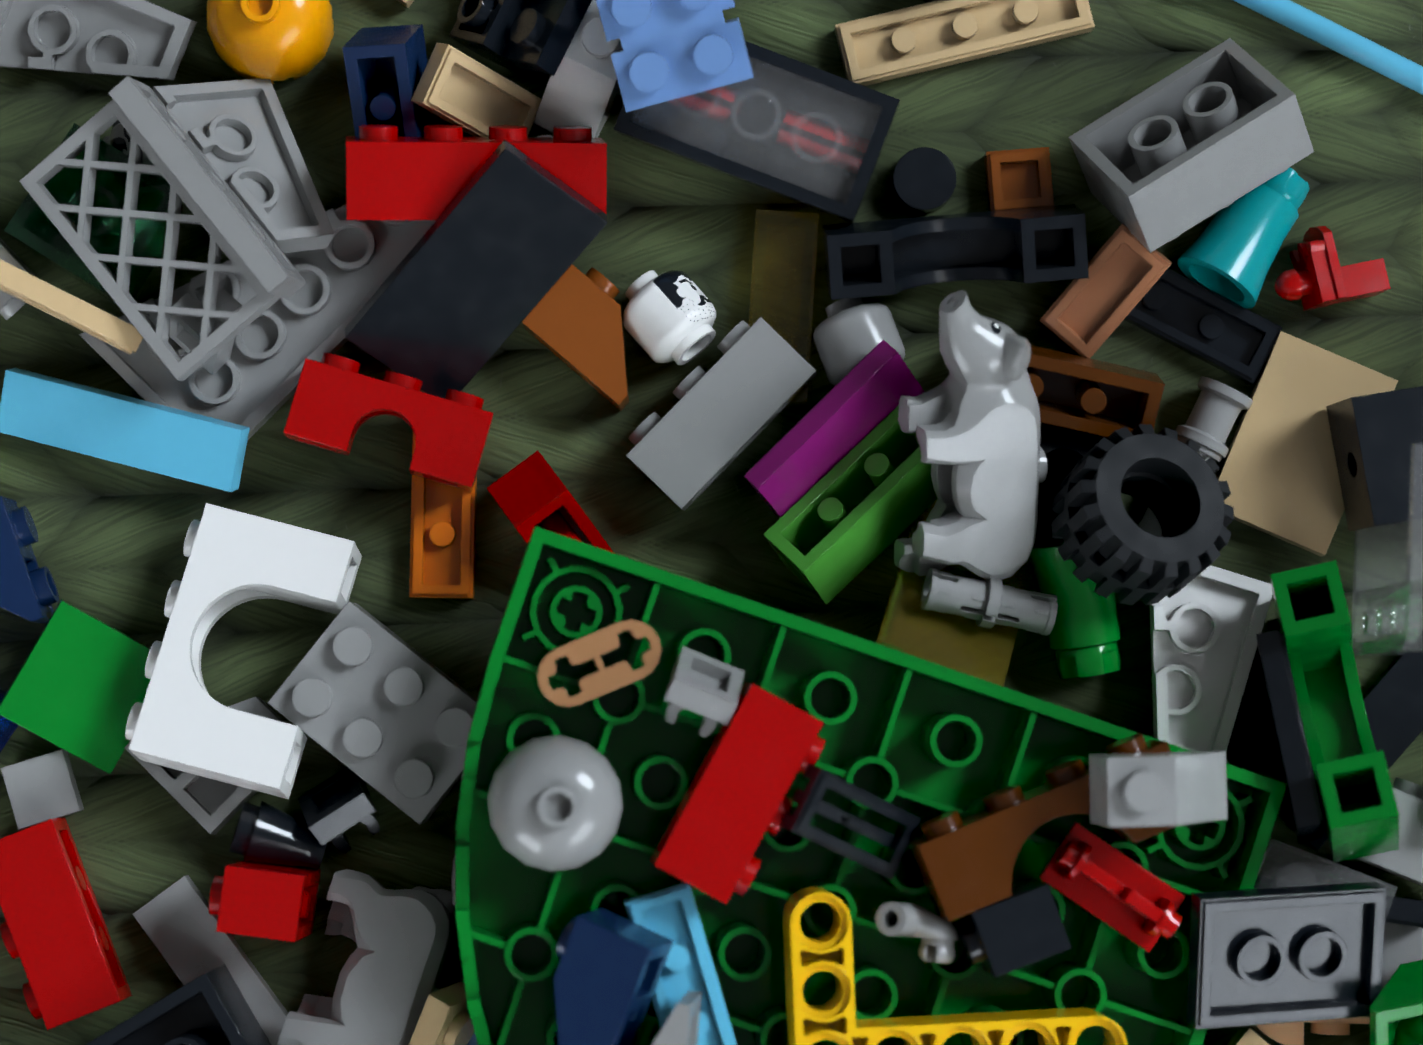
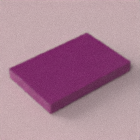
M883 340L780 439L744 477L778 519H780L899 405L901 396H919L925 393V391L899 353Z

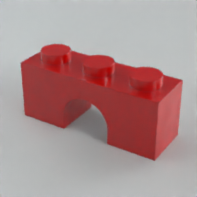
M323 353L321 362L305 358L283 432L288 439L349 456L355 435L366 421L381 415L395 416L406 422L416 437L415 450L409 467L410 474L472 492L493 422V413L482 410L484 399L453 389H447L445 399L420 392L423 383L421 380L392 371H386L383 380L358 373L361 363L331 353Z

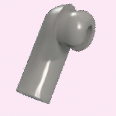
M886 902L877 910L875 916L876 926L884 935L921 938L918 955L923 962L950 964L955 959L954 944L955 941H960L953 923L916 903Z

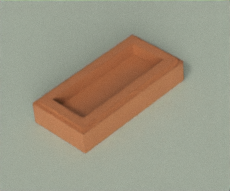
M1122 223L1088 263L1089 278L1074 279L1039 321L1080 356L1091 358L1171 266L1172 262L1157 249L1150 253Z

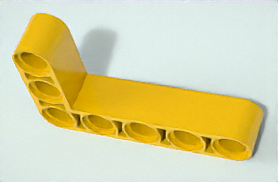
M812 886L798 890L790 896L784 906L783 941L788 1045H813L817 1041L825 1039L832 1040L837 1045H878L880 1041L890 1036L902 1037L905 1045H943L947 1038L960 1032L969 1034L972 1045H1010L1013 1036L1025 1029H1033L1037 1033L1038 1045H1076L1080 1033L1087 1027L1094 1025L1100 1026L1103 1030V1045H1128L1125 1033L1118 1023L1094 1009L1082 1007L856 1019L852 921L849 909L841 899L824 888ZM816 902L828 903L833 912V923L830 929L819 937L805 936L800 927V918L805 908ZM814 972H831L836 981V989L832 998L820 1005H812L805 1002L803 986L807 978Z

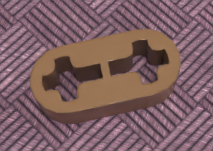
M630 619L611 624L554 648L547 653L538 665L536 675L538 687L544 697L555 705L564 707L581 705L638 681L653 672L659 663L661 655L659 637L653 628L642 621ZM628 630L633 639L644 637L648 642L649 649L640 654L642 665L637 669L632 670L627 661H619L605 667L600 655L615 650L620 646L618 634ZM561 657H566L571 665H579L593 659L597 671L578 680L580 691L575 695L569 696L563 687L552 689L549 685L548 677L553 676L557 672V666L554 661Z

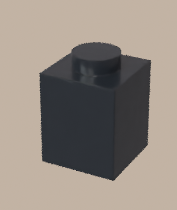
M1037 879L1012 887V896L964 915L967 924L958 927L962 946L971 965L974 966L981 963L983 969L994 977L1071 949L1049 885Z

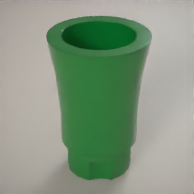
M1064 541L1034 546L1029 555V560L1038 583L1040 593L1057 596V615L1053 629L1049 634L1051 649L1056 650V663L1060 678H1083L1119 671L1121 669V660L1116 641L1120 640L1121 636L1115 592L1104 598L1094 592L1096 583L1087 578L1082 583L1073 574L1078 568L1072 559L1063 561L1058 551V548Z

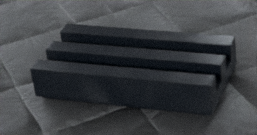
M809 763L803 776L809 778L810 781L805 791L797 788L792 801L798 803V806L793 816L785 813L780 826L893 879L921 818ZM827 788L899 822L900 825L895 835L823 801L822 798ZM815 813L888 847L883 860L810 825Z

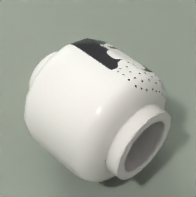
M650 270L637 278L625 293V296L630 301L622 315V323L629 334L656 363L675 361L677 365L688 363L698 356L712 342L716 335V331L712 328L716 319L715 307L683 271L671 270L658 275L654 270Z

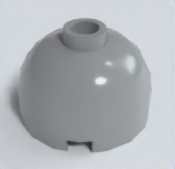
M563 735L532 738L511 750L494 772L487 795L490 825L503 848L524 865L549 872L576 869L601 855L617 834L623 811L620 780L608 759L588 743Z

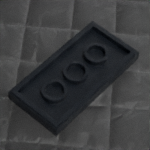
M504 140L345 328V338L396 373L421 380L423 382L421 390L427 394L445 399L447 389L462 391L608 223L606 213Z

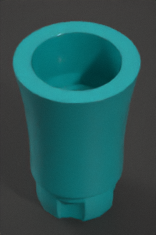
M1289 167L1285 172L1274 176L1235 200L1230 206L1219 210L1203 233L1178 259L1177 263L1180 270L1188 279L1244 308H1253L1257 302L1266 275L1284 239L1299 217L1297 210L1309 192L1308 182L1302 179L1294 169Z

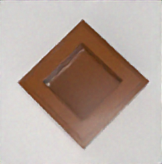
M1049 147L989 151L985 153L989 211L1054 206Z

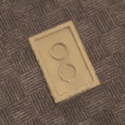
M1280 331L1250 396L1253 403L1249 410L1244 411L1229 446V451L1217 475L1218 481H1227L1231 495L1224 500V503L1234 507V520L1318 556H1325L1345 510L1326 406L1351 397L1394 391L1398 380Z

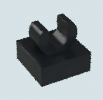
M348 767L298 798L307 826L321 846L332 840L334 846L339 851L347 853L351 850V846L345 831L359 822L365 824L372 835L380 831L374 813L376 809L366 783Z

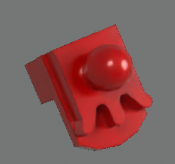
M1326 226L1310 227L1307 230L1303 243H1298L1297 245L1298 250H1293L1289 253L1294 269L1282 272L1277 277L1274 288L1277 295L1285 300H1300L1301 298L1304 311L1376 296L1391 289L1383 258L1340 267L1332 231Z

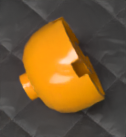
M207 0V31L217 54L237 75L247 79H270L271 83L274 84L273 81H284L292 77L297 79L307 75L325 57L334 35V20L329 0Z

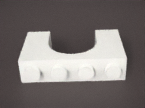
M206 503L201 521L194 519L187 530L183 554L185 557H189L182 581L174 580L168 590L164 615L170 619L163 641H154L148 653L145 677L149 678L150 682L143 703L136 702L130 711L125 729V738L131 740L129 750L141 761L289 799L307 741L306 735L299 726L235 710L214 700L209 695L202 678L201 655L203 645L214 624L226 612L251 600L278 599L338 615L349 601L362 555L352 540Z

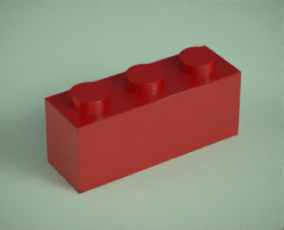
M746 682L740 692L738 705L728 726L722 725L649 861L654 866L724 904L728 903L733 892L743 896L755 878L761 864V860L753 856L762 837L765 832L775 836L782 827L780 823L785 813L789 814L794 801L785 795L797 772L804 774L809 763L815 766L822 753L826 740L817 735L824 722L755 684Z
M52 818L1 838L0 906L6 921L0 924V932L9 955L13 959L19 957L21 959L29 981L23 984V994L32 1016L36 1020L43 1018L46 1029L49 1030L133 996L66 818Z

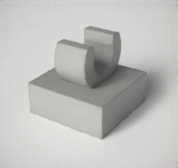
M221 289L218 292L216 310L237 312L242 308V305L225 289ZM188 292L173 305V307L203 309V305ZM171 315L169 337L187 353L200 343L202 317ZM215 318L214 331L227 319ZM235 337L202 365L212 375L231 358Z
M682 646L673 666L664 699L668 702L665 714L666 722L674 724L679 712L685 708L703 716L699 730L700 736L706 738L711 735L716 728L717 722L728 726L738 705L745 671Z

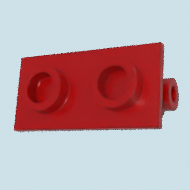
M1074 822L1038 877L1147 952L1151 951L1161 935L1166 939L1170 938L1182 920V916L1176 913L1186 896L1077 822Z

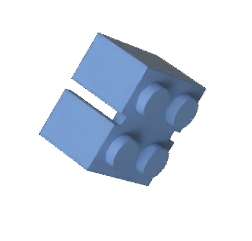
M596 0L606 40L611 41L620 38L622 49L613 51L611 58L626 112L754 78L739 17L729 19L725 23L722 11L735 7V0Z

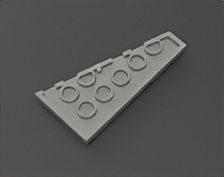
M346 205L335 210L332 208L326 211L335 234L326 249L283 253L307 283L288 300L284 298L277 300L241 331L234 339L231 358L214 375L201 366L184 381H178L144 338L136 353L129 355L85 332L79 335L145 401L250 427L249 440L295 394L305 358L321 362L323 353L335 354L348 341L345 338V328L436 220H346ZM230 259L221 263L225 265H234L230 261ZM207 271L191 278V282L173 290L172 306L187 292L203 305ZM219 273L218 292L221 289H225L242 307L257 295L241 274ZM151 298L141 304L159 305V298L155 300ZM145 312L156 326L158 313ZM126 315L119 317V319L133 325ZM170 337L168 338L169 344L181 359L188 354Z

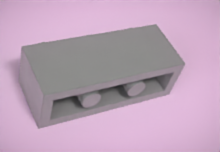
M762 317L751 327L744 320L738 323L717 346L724 355L706 373L700 366H697L673 391V394L679 399L675 406L663 418L655 411L651 413L628 438L635 447L626 456L684 511L817 376L816 370Z

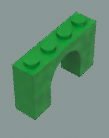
M1334 560L1270 574L1278 630L1280 633H1283L1333 862L1336 863L1399 850V812L1384 751H1376L1365 709L1353 650L1352 622L1337 561Z

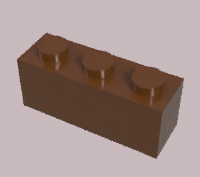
M1031 345V358L1027 370L1039 404L1042 423L1109 437L1113 431L1123 427H1127L1131 432L1138 424H1151L1154 430L1165 383L1156 373Z

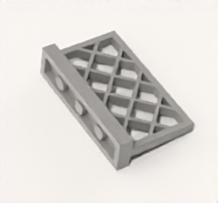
M127 76L108 92L112 100L20 180V183L175 379L184 381L280 298L288 300L307 282L150 86ZM119 120L131 135L128 163L98 161L100 136ZM85 149L84 160L74 159ZM143 152L154 165H142ZM64 167L83 169L79 206L58 204L44 186ZM97 170L127 172L124 209L93 207ZM141 174L162 175L170 184L168 213L137 211ZM182 201L194 215L181 214ZM66 213L79 214L77 226ZM92 215L123 218L119 255L98 254L90 244ZM136 219L167 222L163 259L132 256ZM180 223L202 225L210 234L207 263L176 260ZM222 251L234 265L220 264ZM106 263L118 264L117 277ZM131 265L162 267L159 305L139 304L129 293ZM175 269L207 271L203 309L172 306ZM219 273L241 274L257 295L237 312L216 310ZM145 312L158 313L156 326ZM171 315L202 317L200 343L181 359L168 342ZM215 318L227 319L214 331Z

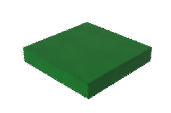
M61 599L0 702V715L104 772L111 774L125 750L124 747L130 741L125 738V729L130 711L136 702L143 703L150 679L145 677V665L150 648Z

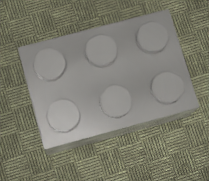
M1231 38L1068 137L1090 192L1121 224L1123 223L1129 229L1130 233L1150 253L1167 242L1176 239L1182 233L1219 210L1230 206L1235 200L1274 176L1285 172L1290 166L1314 152L1295 94Z
M348 601L268 701V704L294 725L299 726L304 733L418 824L426 823L462 779L467 736L477 699L360 605Z

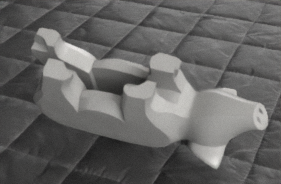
M959 290L946 296L939 307L940 353L949 370V376L941 385L919 396H901L899 400L898 423L903 432L916 433L921 450V462L931 464L933 489L938 500L926 521H919L918 528L913 533V537L896 539L894 543V564L898 568L906 572H914L918 576L927 575L930 568L940 571L948 565L960 564L982 578L988 580L990 578H1000L1003 580L1013 576L1028 561L1036 535L1039 483L1045 481L1048 472L1047 458L1040 447L1041 418L1039 404L1027 370L1031 358V345L1025 337L1017 335L1008 325L978 314L971 306L966 291Z
M349 869L337 871L334 873L326 900H331L333 903L327 918L325 935H343L355 941L358 948L349 956L341 969L333 998L304 994L298 1011L288 1012L277 1045H409L428 995L441 989L456 940V916L453 913L452 892L445 889H429L423 886L401 890L386 889L371 875Z

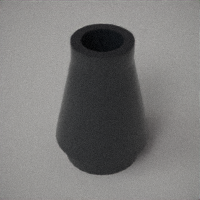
M261 801L260 806L244 802L229 852L243 855V862L307 867L318 871L327 843L321 846L309 830L307 824L264 801Z

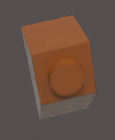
M571 264L525 317L522 324L528 333L618 410L622 411L629 403L624 327L622 323L623 314L621 305L614 300L620 291L595 268L591 267L584 275Z

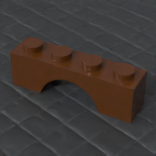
M1142 733L1123 738L1105 747L1107 754L1171 752L1167 742L1158 740L1145 742ZM1081 759L1063 763L1044 772L1047 783L1023 793L1019 784L1009 786L982 799L985 806L984 810L962 819L958 810H954L922 823L920 827L924 835L912 839L909 845L937 915L950 922L1012 896L1013 867L1019 850L1026 839L1038 827L1054 818L1069 814L1090 815L1089 766L1084 767ZM1175 826L1114 827L1110 829L1120 839L1138 843Z

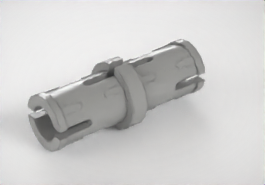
M930 568L927 572L921 593V608L924 610L950 613L974 619L979 627L991 629L994 624L1024 629L1044 636H1048L1051 633L1058 609L1057 596L1053 594L1032 592L1003 585V581L1000 578L980 580L954 575Z

